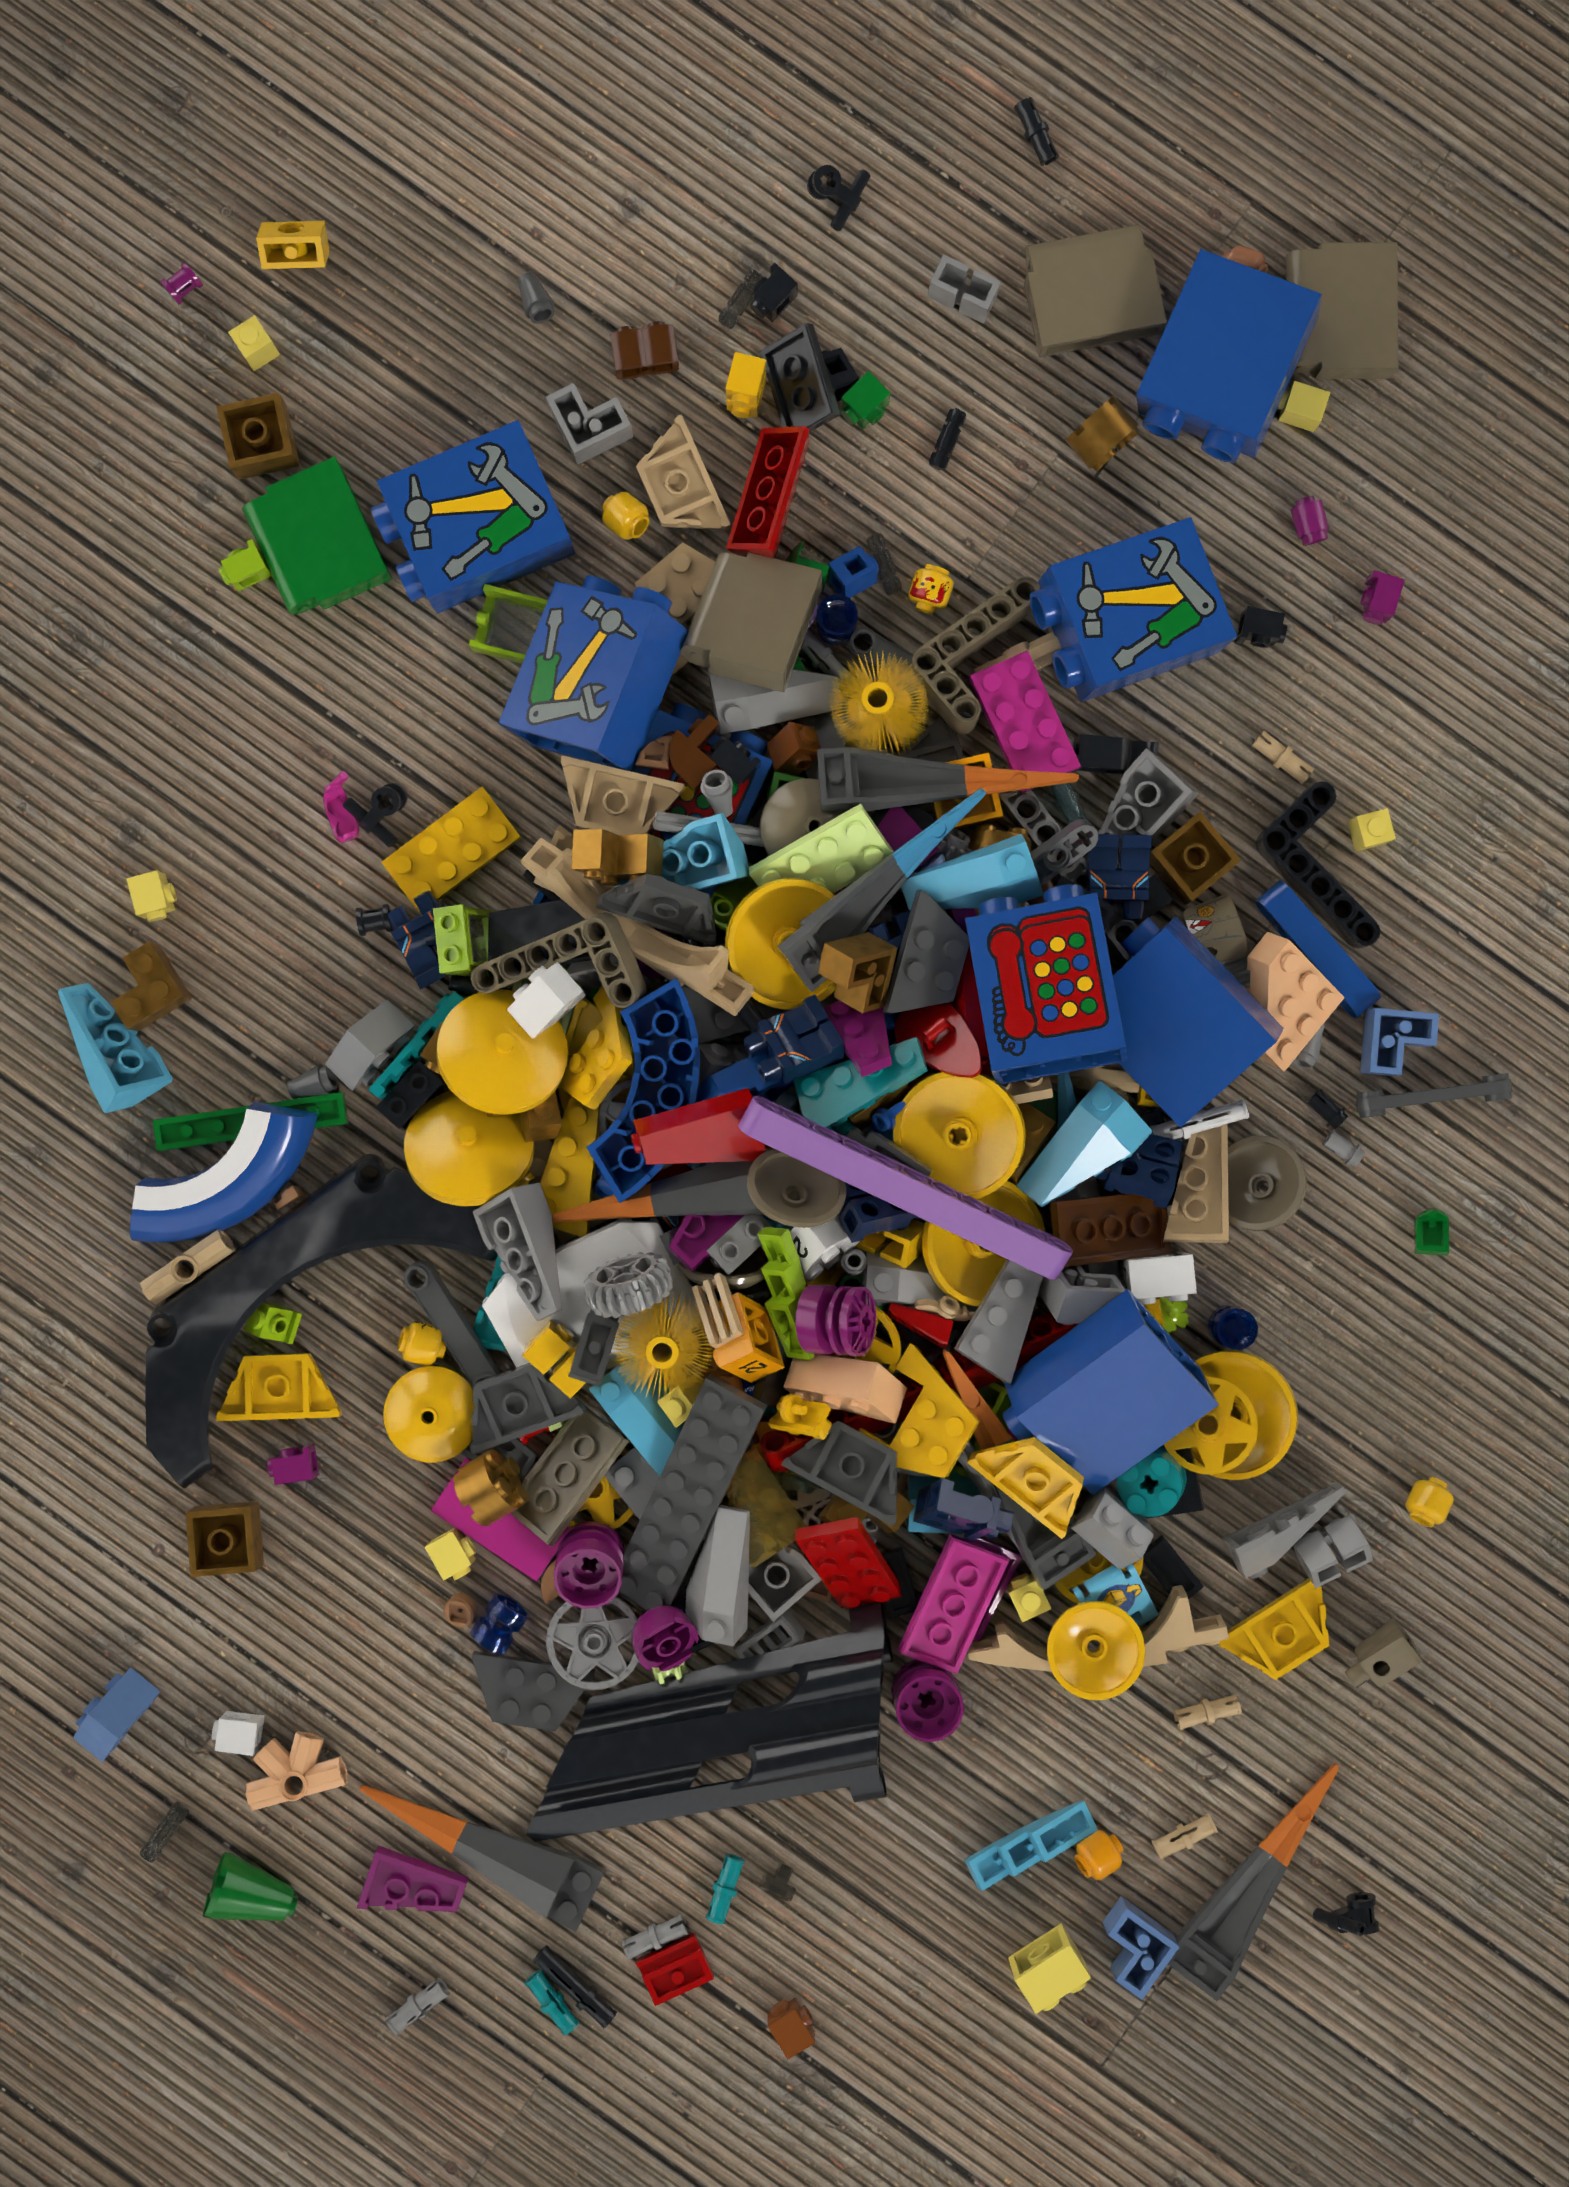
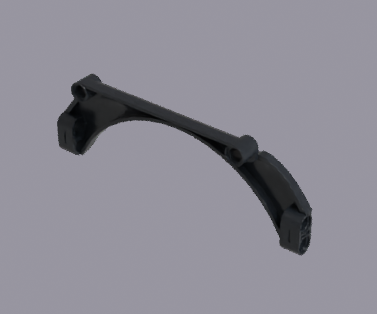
M366 1154L247 1240L235 1252L205 1271L152 1311L147 1324V1332L155 1343L148 1347L146 1351L145 1378L146 1446L156 1460L182 1488H187L213 1468L208 1433L209 1406L220 1365L233 1339L246 1320L283 1284L305 1270L330 1258L355 1250L384 1245L414 1244L437 1246L458 1250L485 1260L495 1261L498 1254L494 1249L489 1250L483 1242L473 1215V1211L482 1205L456 1206L438 1201L421 1190L409 1172L397 1167H393L387 1172L379 1156ZM373 1165L378 1168L379 1173L374 1177H366L362 1174L361 1169L364 1166ZM165 1318L170 1321L172 1326L164 1329L156 1325L155 1320Z

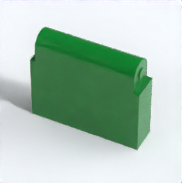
M335 456L265 487L268 492L267 494L251 500L242 508L284 604L291 615L306 612L319 605L323 610L328 609L392 580L346 475Z

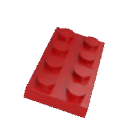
M858 1517L796 1529L795 1541L841 1608H855L861 1604L886 1602L892 1598L902 1597L901 1584Z

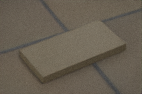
M586 1407L587 1410L584 1414L570 1418L565 1422L521 1484L528 1493L529 1501L511 1513L547 1545L552 1547L629 1442L627 1438L588 1407Z

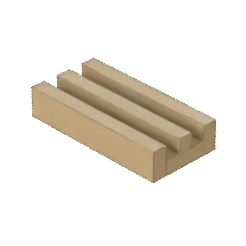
M718 1273L714 1275L713 1280L707 1279L703 1281L702 1286L695 1285L692 1287L710 1346L717 1349L744 1334L724 1275ZM715 1288L718 1289L731 1328L730 1332L727 1331L723 1319L724 1315L714 1291Z

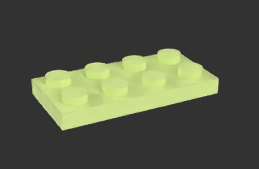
M860 803L749 867V874L758 887L777 879L799 878L817 883L830 892L835 893L859 879L894 853V851Z

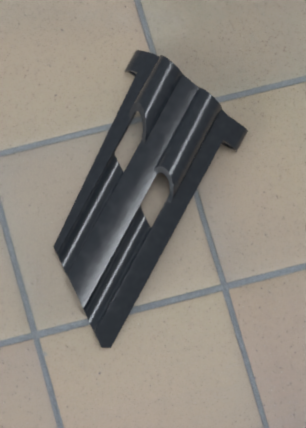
M882 1602L849 1608L850 1632L684 1673L680 1680L673 1676L665 1678L663 1684H660L657 1680L591 1697L576 1731L570 1741L567 1742L546 1786L548 1788L530 1822L526 1835L536 1842L849 1787L855 1803L887 1797L885 1777L880 1765V1704L884 1664L893 1662L890 1639L886 1630V1619ZM791 1672L798 1673L799 1682L797 1686L781 1702L775 1705L726 1713L741 1681ZM746 1752L750 1754L751 1768L745 1778L691 1787L703 1760Z

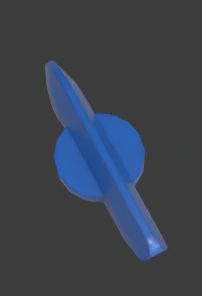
M904 1101L899 1102L889 1110L882 1107L876 1110L875 1115L872 1117L873 1124L870 1125L871 1127L868 1131L873 1130L877 1132L880 1130L885 1132L886 1130L893 1129L895 1127L894 1117L904 1108L906 1103Z

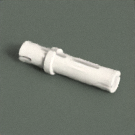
M1240 1099V1101L1198 1112L1183 1125L1186 1127L1170 1131L1179 1128L1171 1120L1155 1126L1152 1125L1150 1129L1154 1135L1170 1139L1183 1137L1186 1140L1191 1138V1134L1220 1127L1238 1120L1248 1119L1249 1113L1244 1099ZM1228 1113V1115H1225V1116H1221V1117H1218V1118H1214V1119H1211V1120H1208V1121H1203V1120H1206V1119H1209V1118H1213V1117L1220 1116V1115H1223V1114Z

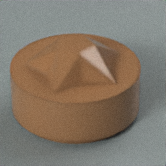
M463 1593L451 1596L444 1606L445 1618L456 1627L470 1625L478 1613L475 1601Z

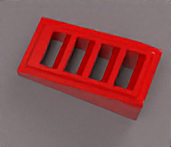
M890 1303L887 1313L890 1318L937 1346L946 1349L954 1322L952 1319Z

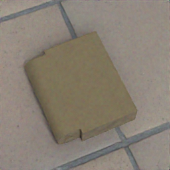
M1139 224L1026 246L1025 258L1028 273L1024 288L1039 358L1162 334L1167 321L1152 249L1145 250Z
M1321 242L1318 249H1297L1287 253L1286 281L1322 294L1319 317L1294 372L1315 373V379H1390L1399 368L1397 242Z
M748 552L747 557L732 553L719 554L681 649L682 656L693 664L710 668V674L784 693L822 591V570Z

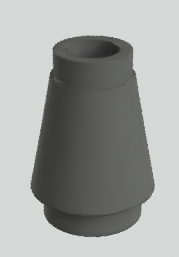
M529 272L521 275L518 279L526 317L537 324L548 321L555 312L554 301L534 273Z
M321 1064L287 1082V1089L292 1099L331 1094L332 1090L338 1087L336 1075L327 1066Z

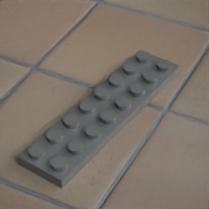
M712 1374L705 1378L624 1553L622 1584L618 1592L620 1595L646 1610L662 1605H673L708 1532L715 1512L721 1504L766 1410V1404Z

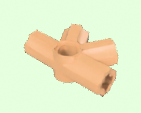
M297 1731L290 1753L276 1738H273L253 1758L255 1763L268 1777L246 1783L245 1794L248 1805L254 1811L286 1801H297L304 1796L344 1786L348 1783L345 1762L341 1756L318 1762L324 1738L317 1734ZM292 1776H297L302 1780V1791H297L292 1787Z

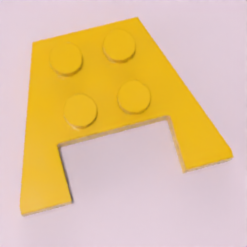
M603 985L593 997L603 1019L595 1029L590 1031L586 1042L580 1050L567 1061L563 1078L559 1084L560 1088L584 1106L594 1110L597 1109L632 1063L627 1027L622 1026L621 1021L622 1015L620 1011L624 1008L616 1007L611 1003Z
M910 1343L895 1369L923 1385L918 1398L891 1444H888L864 1428H860L859 1431L897 1451L898 1468L945 1479L949 1476L980 1421L956 1392L949 1387L935 1367L928 1362L920 1349Z

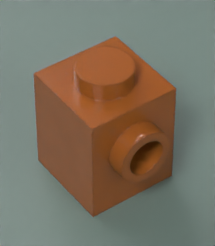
M789 722L767 743L775 770L800 775L804 770L811 767L812 763L817 759V749H821L814 727Z
M793 1998L788 2002L782 2000L770 2009V2013H768V2028L787 2060L815 2044V2030L811 2025L814 2023V2020L805 2005L800 2007L796 1998Z

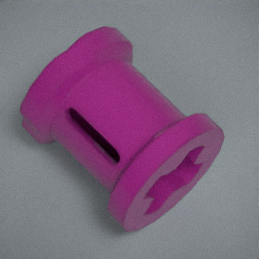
M185 261L181 264L179 271L169 279L163 278L160 281L178 305L182 303V298L194 288H201L203 286L202 282Z

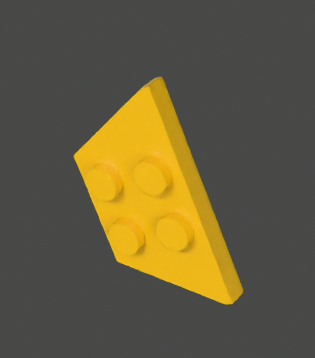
M311 1353L246 1355L240 1363L235 1380L232 1381L227 1391L228 1395L222 1408L216 1415V1421L332 1418L342 1416V1411Z
M1035 1437L969 1454L967 1463L1061 1539L1065 1537L1083 1485L1084 1477Z
M1308 1578L1228 1629L1229 1639L1221 1640L1218 1645L1235 1654L1251 1666L1258 1668L1274 1680H1277L1330 1646L1328 1630L1325 1624L1327 1617L1326 1607L1323 1604L1322 1586L1315 1589Z

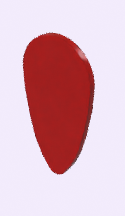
M937 1004L900 1013L894 1028L897 1042L900 1043L917 1037L927 1065L945 1074L957 1077L974 1078L981 1073L982 1057L979 1046L965 1021L951 1004Z

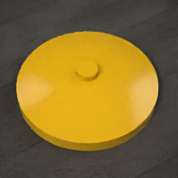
M782 878L757 887L736 907L730 918L725 937V948L729 950L728 966L732 973L755 987L754 994L751 996L755 1000L778 1009H794L802 1005L803 999L815 994L820 1002L835 991L836 983L827 979L813 992H810L777 947L802 927L800 922L832 899L835 896L832 892L809 880Z
M497 989L490 993L479 992L464 999L445 1018L437 1040V1063L440 1074L448 1088L467 1105L491 1114H517L533 1109L543 1103L559 1086L568 1061L567 1039L560 1022H555L532 1039L507 1011L515 1001L512 995L516 991Z
M938 1072L919 1082L903 1099L906 1105L895 1117L893 1140L896 1145L933 1169L929 1177L970 1197L979 1199L1000 1188L1017 1169L1025 1148L1024 1119L1013 1096L995 1079L983 1073L974 1078H966Z
M451 1090L432 1098L416 1112L407 1127L404 1138L406 1165L415 1183L432 1198L456 1206L483 1205L510 1188L517 1187L526 1176L534 1154V1141L525 1142L519 1113L488 1117L487 1112L467 1105Z
M1006 1181L996 1191L977 1199L1045 1232L1041 1214L1035 1203L1011 1182ZM925 1221L922 1235V1250L926 1267L932 1279L946 1295L953 1297L962 1304L979 1307L1005 1263L1006 1258Z
M1223 1350L1197 1359L1195 1362L1201 1368L1205 1377L1226 1380L1237 1386L1247 1395L1255 1409L1258 1421L1257 1439L1249 1456L1236 1468L1211 1476L1227 1480H1243L1267 1472L1285 1456L1297 1430V1404L1289 1383L1271 1363L1248 1352ZM1209 1384L1213 1393L1220 1387L1219 1385ZM1235 1395L1231 1416L1251 1426L1247 1408L1240 1398ZM1247 1443L1225 1444L1222 1466L1236 1459L1245 1449ZM1192 1447L1195 1465L1205 1468L1197 1447Z

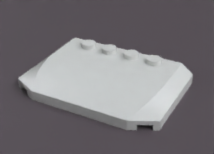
M621 1218L556 1249L562 1310L541 1321H536L518 1294L517 1283L512 1275L506 1273L501 1277L495 1289L483 1300L482 1306L516 1368L530 1363L522 1356L523 1351L550 1320L557 1325L559 1323L564 1324L574 1335L572 1341L576 1344L579 1342L586 1317L591 1310L585 1298L584 1281L591 1272L596 1271L597 1267L604 1266L607 1261H614L617 1257H626L628 1254L636 1255L639 1252L644 1254L652 1252L654 1255L659 1254L662 1255V1258L666 1259L667 1264L671 1268L673 1289L669 1294L667 1319L669 1318L673 1296L671 1316L680 1292L679 1308L683 1301H686V1304L689 1302L692 1306L696 1303L689 1279L679 1271L677 1264L673 1265L659 1237L664 1234V1231L657 1218H650V1221H632V1218ZM667 1297L663 1298V1300H664V1315H665V1306H666ZM621 1315L618 1323L622 1322L625 1317ZM625 1322V1323H627L628 1325H630V1326H632V1327H635V1326L632 1325L631 1323ZM620 1328L624 1331L631 1332L628 1329ZM618 1332L624 1335H630L626 1332ZM616 1335V1337L630 1338L624 1335ZM618 1337L615 1338V1340L628 1341L625 1339H619ZM620 1342L618 1345H628L629 1343ZM613 1345L606 1366V1370L616 1366V1364L622 1363L617 1359H623V1357L627 1358L635 1355L632 1354L626 1357H621V1355L623 1354H615L613 1352H625L630 1350L622 1349V1351H620L615 1348H629L632 1346L617 1347ZM568 1351L547 1371L550 1375H552L551 1371L569 1353Z

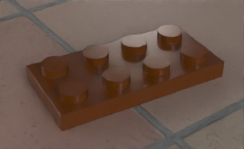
M1117 1194L1050 1202L1053 1236L1064 1241L1073 1250L1064 1267L1171 1254L1170 1242H1163L1168 1224L1167 1206L1166 1208L1153 1205L1154 1200L1136 1194Z

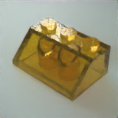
M754 1448L745 1454L720 1505L750 1510L749 1565L753 1569L795 1541L796 1529L807 1527V1525L758 1450Z

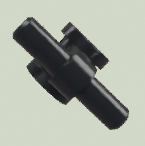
M823 165L809 176L807 189L813 198L825 200L830 197L841 204L830 224L834 230L841 231L851 212L856 211L862 200L860 195L871 176L866 170H860L850 189L841 184L842 179L839 171L831 165ZM823 176L827 178L826 185L828 187L825 189L821 187L822 180L820 178Z
M389 783L372 794L371 805L373 808L369 813L352 798H348L343 803V808L360 822L359 826L368 834L372 832L387 847H392L397 842V838L380 822L385 816H390L404 808L408 796L406 790L400 784ZM387 794H391L393 797L391 805L386 802L388 799Z
M1352 1893L1346 1897L1348 1906L1332 1912L1316 1908L1313 1912V1919L1315 1921L1326 1924L1331 1930L1339 1933L1350 1932L1363 1936L1380 1930L1379 1922L1375 1919L1374 1914L1376 1896L1372 1893Z

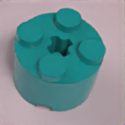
M1159 1447L1117 1477L1118 1494L1131 1513L1146 1517L1163 1515L1169 1512L1182 1496L1187 1481L1186 1470L1167 1452L1166 1448ZM1148 1475H1150L1152 1480H1158L1156 1486L1146 1482L1145 1479Z

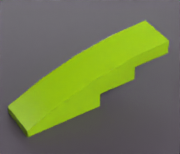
M764 1227L757 1235L769 1262L761 1268V1271L772 1294V1297L764 1304L787 1357L812 1360L815 1357L814 1353H807L801 1348L796 1332L798 1301L803 1290L806 1288V1283L789 1229Z

